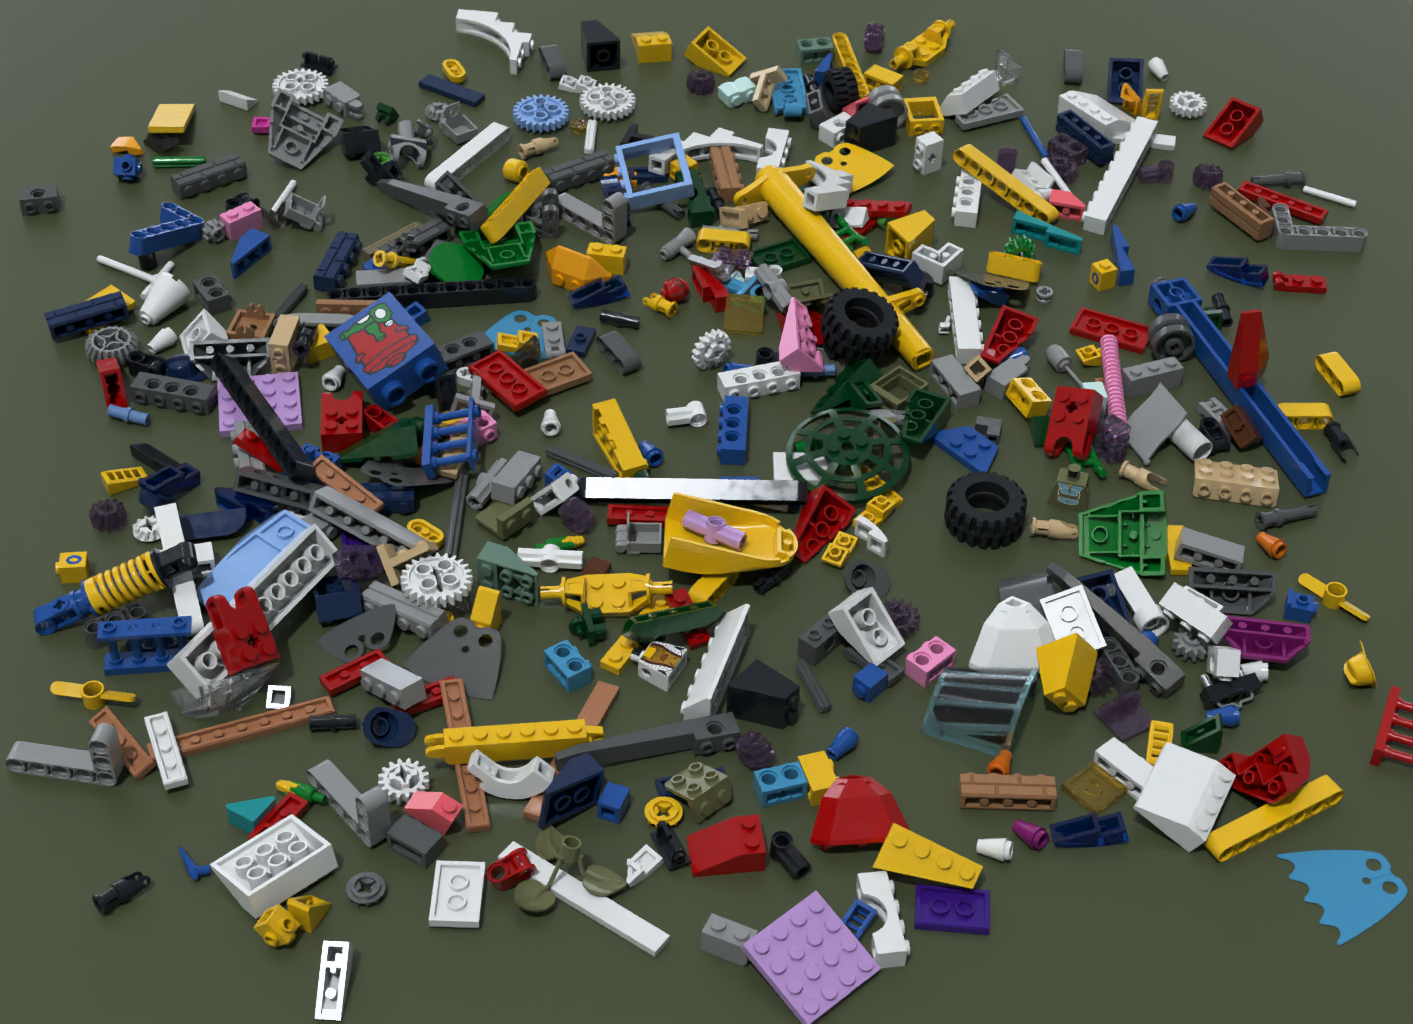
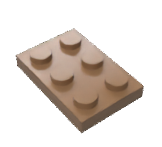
M574 351L524 369L548 390L547 396L593 379V373Z

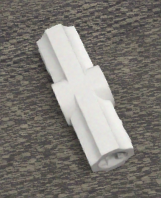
M547 544L542 549L518 548L517 555L530 567H540L542 571L547 573H554L558 568L583 569V551L561 550L553 544Z

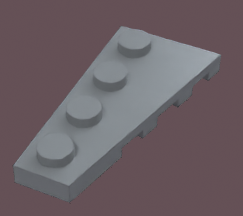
M1006 93L1003 94L1001 99L994 98L991 100V103L987 105L983 103L979 105L978 109H973L967 114L956 115L955 122L962 130H969L1024 116V109Z

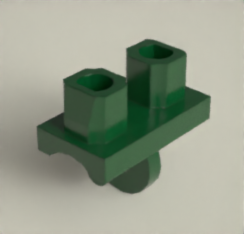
M587 603L580 604L582 610L581 618L574 617L569 623L568 628L571 634L578 637L583 636L585 632L589 647L596 646V639L607 638V629L605 623L593 625V623L602 622L600 607L589 609Z

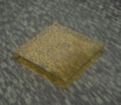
M727 293L723 331L762 335L765 296Z
M1094 761L1061 785L1063 792L1095 817L1128 792V788Z

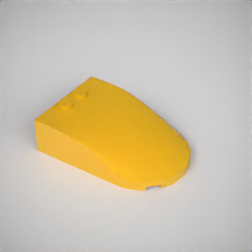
M673 492L665 517L663 567L696 574H727L780 567L793 560L798 548V541L790 528L784 529L780 526L781 521L767 514ZM690 509L707 517L718 516L726 521V525L746 532L748 537L743 549L738 551L721 543H707L703 538L704 536L683 528L682 520L686 512Z

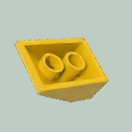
M709 26L690 43L684 53V56L696 66L727 77L747 59Z
M666 32L631 34L638 63L672 61V42L669 34Z

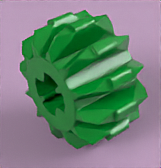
M1017 234L1014 239L1009 237V242L1004 243L1005 249L1003 253L1034 258L1035 245L1032 239L1027 238L1024 234L1020 238Z

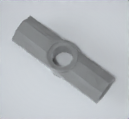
M766 263L761 264L755 269L754 275L763 286L764 296L767 299H772L781 312L787 315L792 296L788 292L786 281L778 279Z
M501 458L496 460L487 473L481 472L479 474L476 486L466 497V503L469 504L471 509L478 510L483 508L491 498V481L508 463L507 459Z

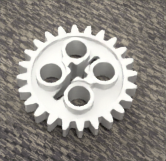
M304 68L301 71L295 69L294 72L288 70V73L282 72V76L278 75L277 79H274V83H272L273 95L276 94L278 88H281L295 95L292 102L298 105L303 103L305 106L308 102L313 104L314 100L319 102V98L324 99V88L329 86L328 79H326V76H323L322 72L317 74V70L311 72V69L305 71Z
M599 83L598 87L592 85V89L587 87V91H583V94H580V106L583 113H588V117L594 116V119L599 117L601 121L604 118H607L608 121H610V118L617 120V117L623 119V115L629 116V113H633V109H635L636 98L634 93H631V90H627V87L621 88V85L615 86L614 83L611 85L605 83L604 86Z
M428 553L427 558L419 556V561L412 559V565L406 564V570H402V576H400L401 590L404 591L405 597H410V602L417 600L418 606L425 603L426 608L430 604H433L435 609H437L439 604H442L444 608L447 606L446 603L455 605V600L462 601V596H468V591L472 590L473 585L472 570L469 569V565L463 564V559L456 561L455 555L448 558V553L444 554L443 557H440L439 553H436L435 557ZM437 583L440 586L441 592L438 591Z

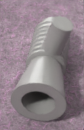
M685 227L677 237L661 247L659 251L660 258L670 260L678 253L688 258L693 254L685 248L697 241L693 230Z

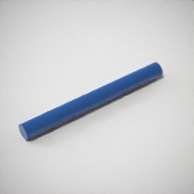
M1022 116L1020 121L1042 158L1047 157L1049 160L1048 152L1026 116Z

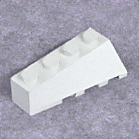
M982 69L978 71L977 75L971 76L970 80L961 83L960 87L954 88L953 92L946 96L940 106L942 115L967 114L999 91L996 71Z

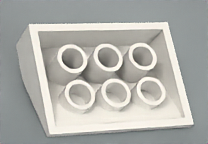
M1073 90L1059 95L1058 114L1071 109L1109 140L1128 132L1131 123L1135 122L1134 118L1097 95Z
M1167 742L1164 744L1133 808L1186 851L1191 852L1207 840L1236 775L1214 759Z
M291 814L214 861L210 866L242 908L256 919L266 909L279 905L316 880L327 875L337 868L338 864L332 844Z

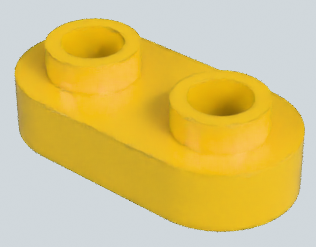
M448 59L442 63L443 72L451 82L460 84L466 80V71L457 60Z
M413 519L407 524L408 530L430 542H436L438 548L443 546L444 534L432 524L423 519Z

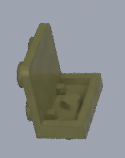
M822 278L787 284L789 294L799 300L804 306L812 304L813 306L823 305L834 294L833 292L825 294Z
M526 497L519 503H515L514 506L496 501L477 514L476 521L502 540H505L534 520V501Z
M701 762L692 763L664 784L666 790L688 801L692 820L700 823L734 799L728 776Z

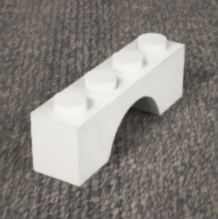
M768 128L765 139V152L770 154V156L759 157L756 174L768 165L785 168L786 158H788L789 148H791L792 138H789V130Z
M887 870L858 873L856 883L858 899L876 909L878 916L885 924L880 930L872 933L871 952L873 959L881 969L905 966L906 957L910 955V944L908 940H904L905 926L904 921L899 920L898 917L900 907L898 900H894L893 897L895 893L893 880H889Z

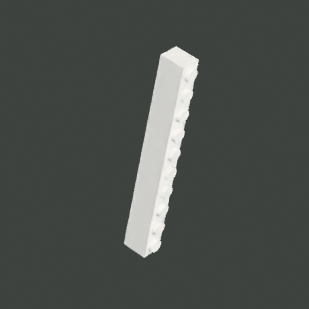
M1138 116L1135 122L1131 123L1129 132H1126L1124 141L1120 143L1119 151L1115 153L1114 161L1110 162L1108 171H1105L1103 181L1099 183L1098 191L1094 192L1092 201L1088 203L1087 212H1083L1081 222H1084L1083 230L1101 235L1105 234L1156 136L1158 121Z

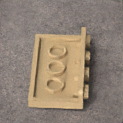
M1206 458L1194 459V497L1271 508L1276 506L1279 494L1277 470L1270 467L1257 468L1249 464L1235 465L1228 461L1213 462Z

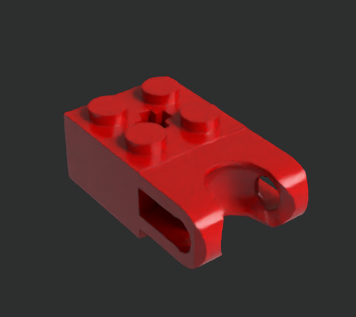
M1057 386L1044 444V452L1047 456H1059L1063 446L1072 442L1073 456L1077 460L1085 461L1088 459L1104 398L1099 392L1094 389Z
M352 391L351 397L346 400L333 398L332 392H322V452L338 453L363 440V391Z
M250 586L242 587L235 593L236 609L230 606L223 595L211 596L206 601V609L215 630L213 635L229 676L266 665L280 657L257 595Z

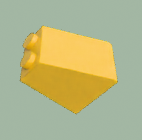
M923 210L887 222L885 253L890 256L911 260L912 252L921 244L932 248L935 219Z
M1077 632L1037 647L1036 652L1044 696L1064 712H1073L1077 708L1084 706L1098 655L1097 650Z

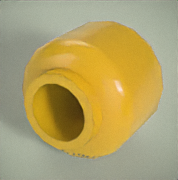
M510 158L503 166V176L511 182L520 183L530 173L528 164L523 160Z

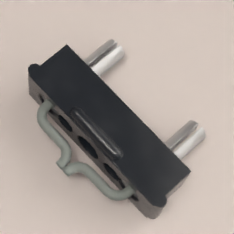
M1240 664L1239 677L1232 679V681H1224L1213 685L1207 674L1201 675L1200 679L1205 688L1199 696L1204 703V709L1217 706L1221 708L1228 705L1242 708V703L1251 701L1264 684L1259 681L1255 672L1246 675ZM1240 700L1239 705L1237 703H1230Z

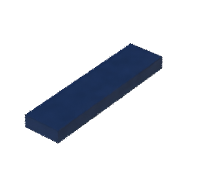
M431 74L426 75L419 81L420 88L472 107H477L485 100V94Z

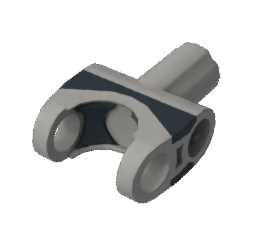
M403 120L398 123V135L390 134L389 159L397 164L399 157L407 156L413 159L417 167L423 168L427 152L426 139L415 138L414 124L410 120Z

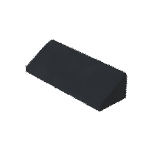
M148 443L130 445L131 455L174 483L190 472L188 468Z

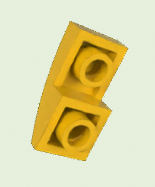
M1094 344L1075 350L1083 365L1103 366L1101 348L1096 349Z
M879 495L866 504V510L860 515L879 527L895 508L896 503L883 495ZM856 518L853 519V523H852V526H853V527H855V520H856Z
M839 531L833 543H829L821 561L842 568L859 543V538Z

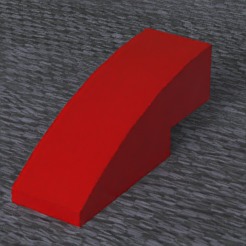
M692 265L691 280L702 303L710 302L715 313L730 311L731 295L725 286L705 269Z

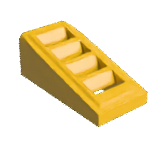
M1146 89L1140 109V117L1159 120L1164 93L1163 89ZM1150 94H1158V96H1149V95H1150Z
M142 466L100 473L102 484L110 496L139 486V478H148Z
M1156 720L1150 722L1146 751V762L1154 766L1158 758L1151 755L1159 756L1164 744L1167 742L1172 743L1174 724Z

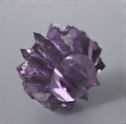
M870 23L865 30L864 47L872 52L881 51L885 41L884 25Z
M705 70L691 71L687 77V90L697 96L710 94V92L714 91L715 87L714 75L710 71L706 72Z
M1001 147L998 153L997 164L1012 175L1016 166L1017 150L1012 147Z
M1199 164L1193 171V183L1196 184V187H1201L1202 190L1207 189L1210 191L1213 186L1222 183L1223 170L1220 169V166H1214V164Z
M578 497L566 499L558 510L559 518L563 520V524H566L568 529H572L576 533H582L587 530L595 519L593 510L589 508L590 505H587L584 500L581 501Z
M107 498L105 501L99 500L98 504H92V509L89 510L91 524L94 529H98L100 532L107 530L108 533L110 530L118 531V527H123L124 522L127 520L125 506L122 502H118L117 499L109 500Z
M1097 657L1088 694L1092 693L1097 696L1099 691L1106 693L1105 688L1107 686L1112 687L1110 681L1116 679L1113 673V666L1102 657L1100 659Z
M751 730L746 732L735 743V751L739 755L738 759L742 760L743 764L747 765L750 770L757 771L763 769L774 759L773 754L775 751L771 748V743L766 740V736L763 737L758 731L754 732Z

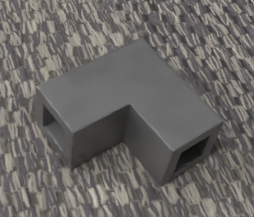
M977 416L975 430L986 435V438L998 445L1002 419Z

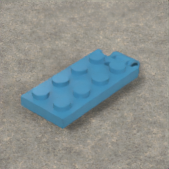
M801 68L782 69L788 77L786 82L776 84L771 97L774 115L780 113L784 114V117H802V112L808 114Z

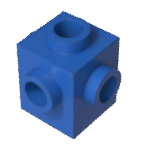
M124 154V157L114 156L113 175L122 178L124 181H134V178H139L143 167L135 155Z

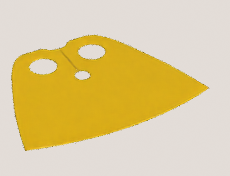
M841 143L835 146L832 151L823 152L815 157L816 163L833 170H842L854 175L851 192L874 182L894 166V164L882 157L850 143ZM841 148H848L851 152L849 155H841L839 151ZM824 157H830L833 162L825 165L821 160ZM841 162H846L847 165L842 166Z

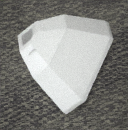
M1011 596L1000 602L982 627L969 661V667L986 674L1040 673L1036 648L1055 641L1048 621L1031 603Z

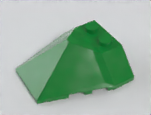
M532 221L515 223L514 237L501 238L493 244H490L488 240L482 241L478 230L459 231L462 244L492 270L505 271L530 264L536 236V229Z
M1165 490L1141 491L1135 495L1079 513V556L1122 570L1131 566L1136 574L1142 576H1166L1168 561V514Z

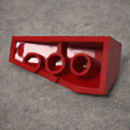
M1003 305L981 353V357L986 361L999 365L1033 334L1039 318Z
M1260 309L1241 311L1227 371V375L1236 389L1254 387L1266 371L1269 352L1262 311Z
M824 484L810 492L807 504L803 505L793 532L798 541L795 558L803 564L848 525L856 510L855 507Z

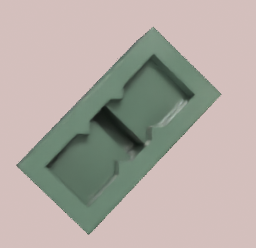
M829 37L800 39L796 41V56L800 65L821 63L828 53L832 54L833 62L834 47Z

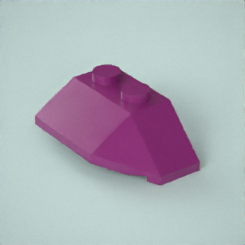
M1226 615L1233 624L1223 638L1231 647L1241 650L1240 658L1287 664L1311 642L1310 625Z

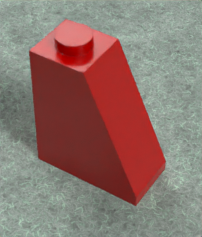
M116 357L95 361L107 409L110 404L123 408L128 407L121 370Z

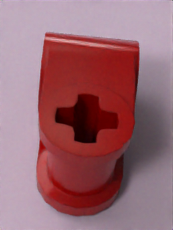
M369 405L364 409L365 428L373 434L398 422L395 416L390 415L378 405Z
M517 848L507 856L489 865L486 874L496 890L506 891L536 873L537 868L534 864H531L527 857L528 852L526 848ZM505 873L501 879H495L499 874Z

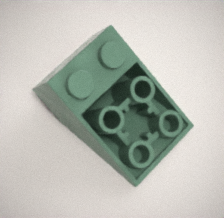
M487 541L476 558L478 587L483 586L498 590L500 595L505 598L538 607V573L507 546Z

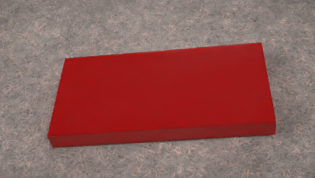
M1081 307L1069 331L1071 335L1099 343L1103 336L1114 335L1118 340V348L1141 355L1144 354L1149 344L1147 336L1149 326Z
M501 350L468 366V372L473 376L481 377V383L514 412L548 395V390Z

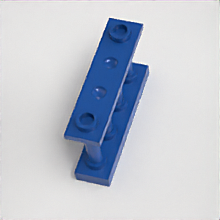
M473 397L469 398L468 409L440 414V412L436 411L433 404L425 406L421 466L427 479L436 478V469H439V466L467 461L471 470L476 471V463L479 462L477 442L478 420L481 417V408L479 404L476 405ZM468 417V423L439 428V424L443 421ZM467 432V438L438 443V439L441 436ZM467 447L464 454L437 458V454L440 451Z
M192 616L98 622L97 642L107 641L110 652L105 653V676L170 672L171 670L166 664L188 644L186 636L191 635ZM177 636L179 648L165 649L163 637ZM154 638L156 650L142 651L140 639ZM130 639L133 651L119 652L117 640Z

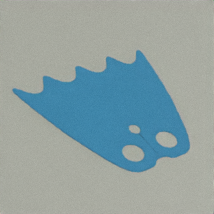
M1317 850L1277 855L1278 858L1291 861L1295 865V869L1289 875V879L1303 882L1309 887V892L1305 896L1304 901L1316 903L1323 907L1324 914L1319 923L1335 926L1339 929L1340 937L1337 945H1342L1376 924L1399 905L1408 892L1403 881L1392 874L1390 863L1380 853L1363 850ZM1369 859L1379 861L1381 869L1378 871L1370 870L1366 866V861ZM1369 878L1371 883L1364 884L1362 879ZM1385 882H1392L1397 885L1398 891L1395 894H1389L1383 890L1382 885Z

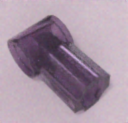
M1164 159L1159 161L1158 165L1139 167L1137 170L1139 182L1158 180L1161 183H1170L1173 180L1174 162Z

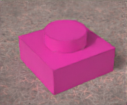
M254 117L251 126L252 133H269L270 117Z

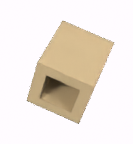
M979 354L963 367L977 383L992 371V368Z

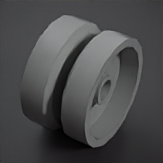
M883 85L873 89L867 97L870 98L871 104L898 114L897 127L905 121L908 108L897 88Z

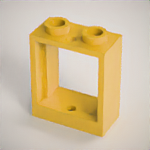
M936 97L903 98L908 108V114L904 121L908 136H921L932 131L938 135L943 134L944 117ZM913 116H934V118L913 119Z

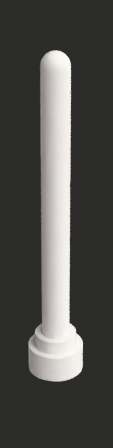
M101 255L97 257V262L148 281L152 286L159 275L148 274Z

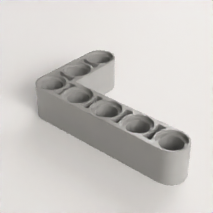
M564 192L559 195V217L610 245L615 244L627 235V201L622 193L616 192L603 200L602 212Z
M1281 203L1272 206L1271 215L1275 219L1272 227V237L1275 246L1279 249L1361 252L1364 250L1368 232L1363 228L1293 225L1288 206Z
M100 723L97 725L88 744L89 751L17 741L13 744L5 760V766L15 773L114 786L124 767V759L116 728L108 723Z
M329 759L306 771L310 784L318 790V793L327 795L326 802L366 846L371 848L387 838L386 832L391 828L387 796L381 787L375 786L361 794Z

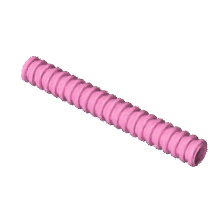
M1105 335L1100 339L1105 391L1108 396L1107 409L1110 432L1114 435H1122L1127 432L1128 425L1118 340L1114 335Z

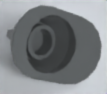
M864 560L851 562L845 572L841 574L845 586L851 592L873 587L878 597L881 598L889 591L891 585L889 573L884 567Z

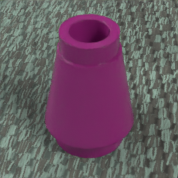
M1021 819L1016 820L1013 824L1012 831L1032 849L1041 850L1047 844L1049 834L1045 828L1022 821Z

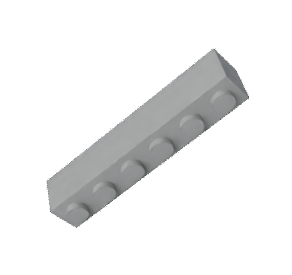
M325 486L313 494L309 511L375 547L383 543L393 544L395 551L398 552L406 548L410 550L415 547L414 544L416 542L425 540V538L329 486Z

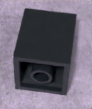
M598 20L580 21L581 53L587 72L620 69V38Z
M871 103L866 104L846 121L844 143L859 146L870 152L894 146L896 144L898 114ZM844 148L843 150L848 153L851 152L848 148Z
M756 659L728 683L726 713L732 712L735 719L784 730L790 723L793 724L799 716L800 686Z

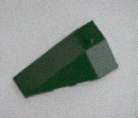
M870 358L848 364L835 378L834 381L836 383L828 387L826 390L828 394L819 399L810 413L814 415L849 400L847 387L849 380L865 378L869 384H872L881 378L883 374Z
M914 387L906 400L902 440L921 446L940 431L950 418L952 398Z
M402 418L398 422L340 451L341 463L362 462L367 457H371L374 461H380L385 456H391L392 460L419 456L421 439L416 419Z

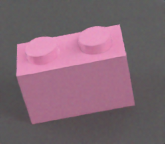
M251 201L219 215L220 221L225 225L223 228L226 231L225 236L231 241L239 239L251 228L256 230L263 228L261 209Z

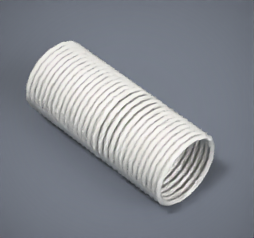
M1186 418L1168 437L1193 462L1194 459L1207 458L1213 448L1212 442Z

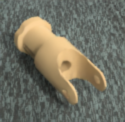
M556 137L536 138L531 140L530 143L518 144V154L524 160L527 156L546 152L551 147L556 146L559 141Z
M1127 460L1124 461L1118 473V477H1125L1133 481L1135 485L1148 491L1159 490L1149 484L1150 481H1156L1163 485L1167 484L1165 478L1144 468L1139 469L1129 464Z
M1032 517L1030 524V536H1034V534L1047 535L1048 538L1075 539L1079 536L1077 525L1061 520L1050 519L1045 521Z

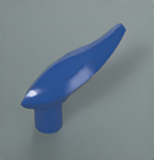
M181 846L179 847L185 868L191 878L197 880L198 876L210 875L209 865L197 866L188 853Z

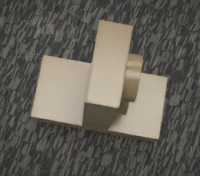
M779 66L757 71L750 75L749 79L757 86L752 102L761 112L767 111L775 85L787 81L788 76Z
M765 201L734 208L726 206L719 208L720 224L726 227L744 229L748 228V224L769 220L768 206Z
M426 539L414 544V548L410 550L406 548L398 552L395 551L393 544L383 543L376 546L391 587H401L400 576H402V568L406 564H411L412 559L417 561L419 556L425 557L428 553L432 554L438 551L436 542H429Z

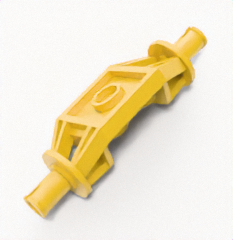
M948 19L946 22L937 20L912 41L896 48L894 59L889 61L891 69L894 68L896 70L898 67L907 69L912 65L926 67L945 54L947 42L951 37V30L956 26L955 22L951 19Z
M633 573L583 575L570 579L562 577L560 586H541L540 596L541 600L561 599L563 607H568L581 615L580 604L587 603L589 609L600 607L602 617L631 616L645 605L652 604V597L654 595H673V580L653 582L650 573H647L646 576ZM646 592L645 596L633 600V594ZM570 595L580 596L581 602L568 599Z

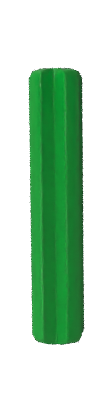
M205 156L153 157L152 159L154 168L196 167L206 163Z

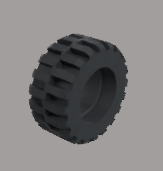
M852 287L836 292L829 299L820 321V330L825 342L828 341V346L831 349L834 348L836 353L843 354L848 359L854 358L856 361L867 358L874 360V358L878 359L888 352L898 331L899 320L896 311H893L894 307L891 303H887L886 298L880 297L878 293L870 292L865 288L858 289V287ZM852 321L860 322L868 328L861 327L853 323Z
M980 471L976 474L972 472L967 474V476L963 475L958 478L948 489L944 513L945 524L953 536H957L959 541H965L970 546L974 547L976 545L984 549L986 547H991V549L997 548L998 545L1005 546L1009 544V541L1012 542L1018 538V535L1023 530L1027 498L1022 488L1018 487L1014 480L1010 481L1005 475L999 476L995 472L986 473V471ZM976 508H989L995 510V512H985Z

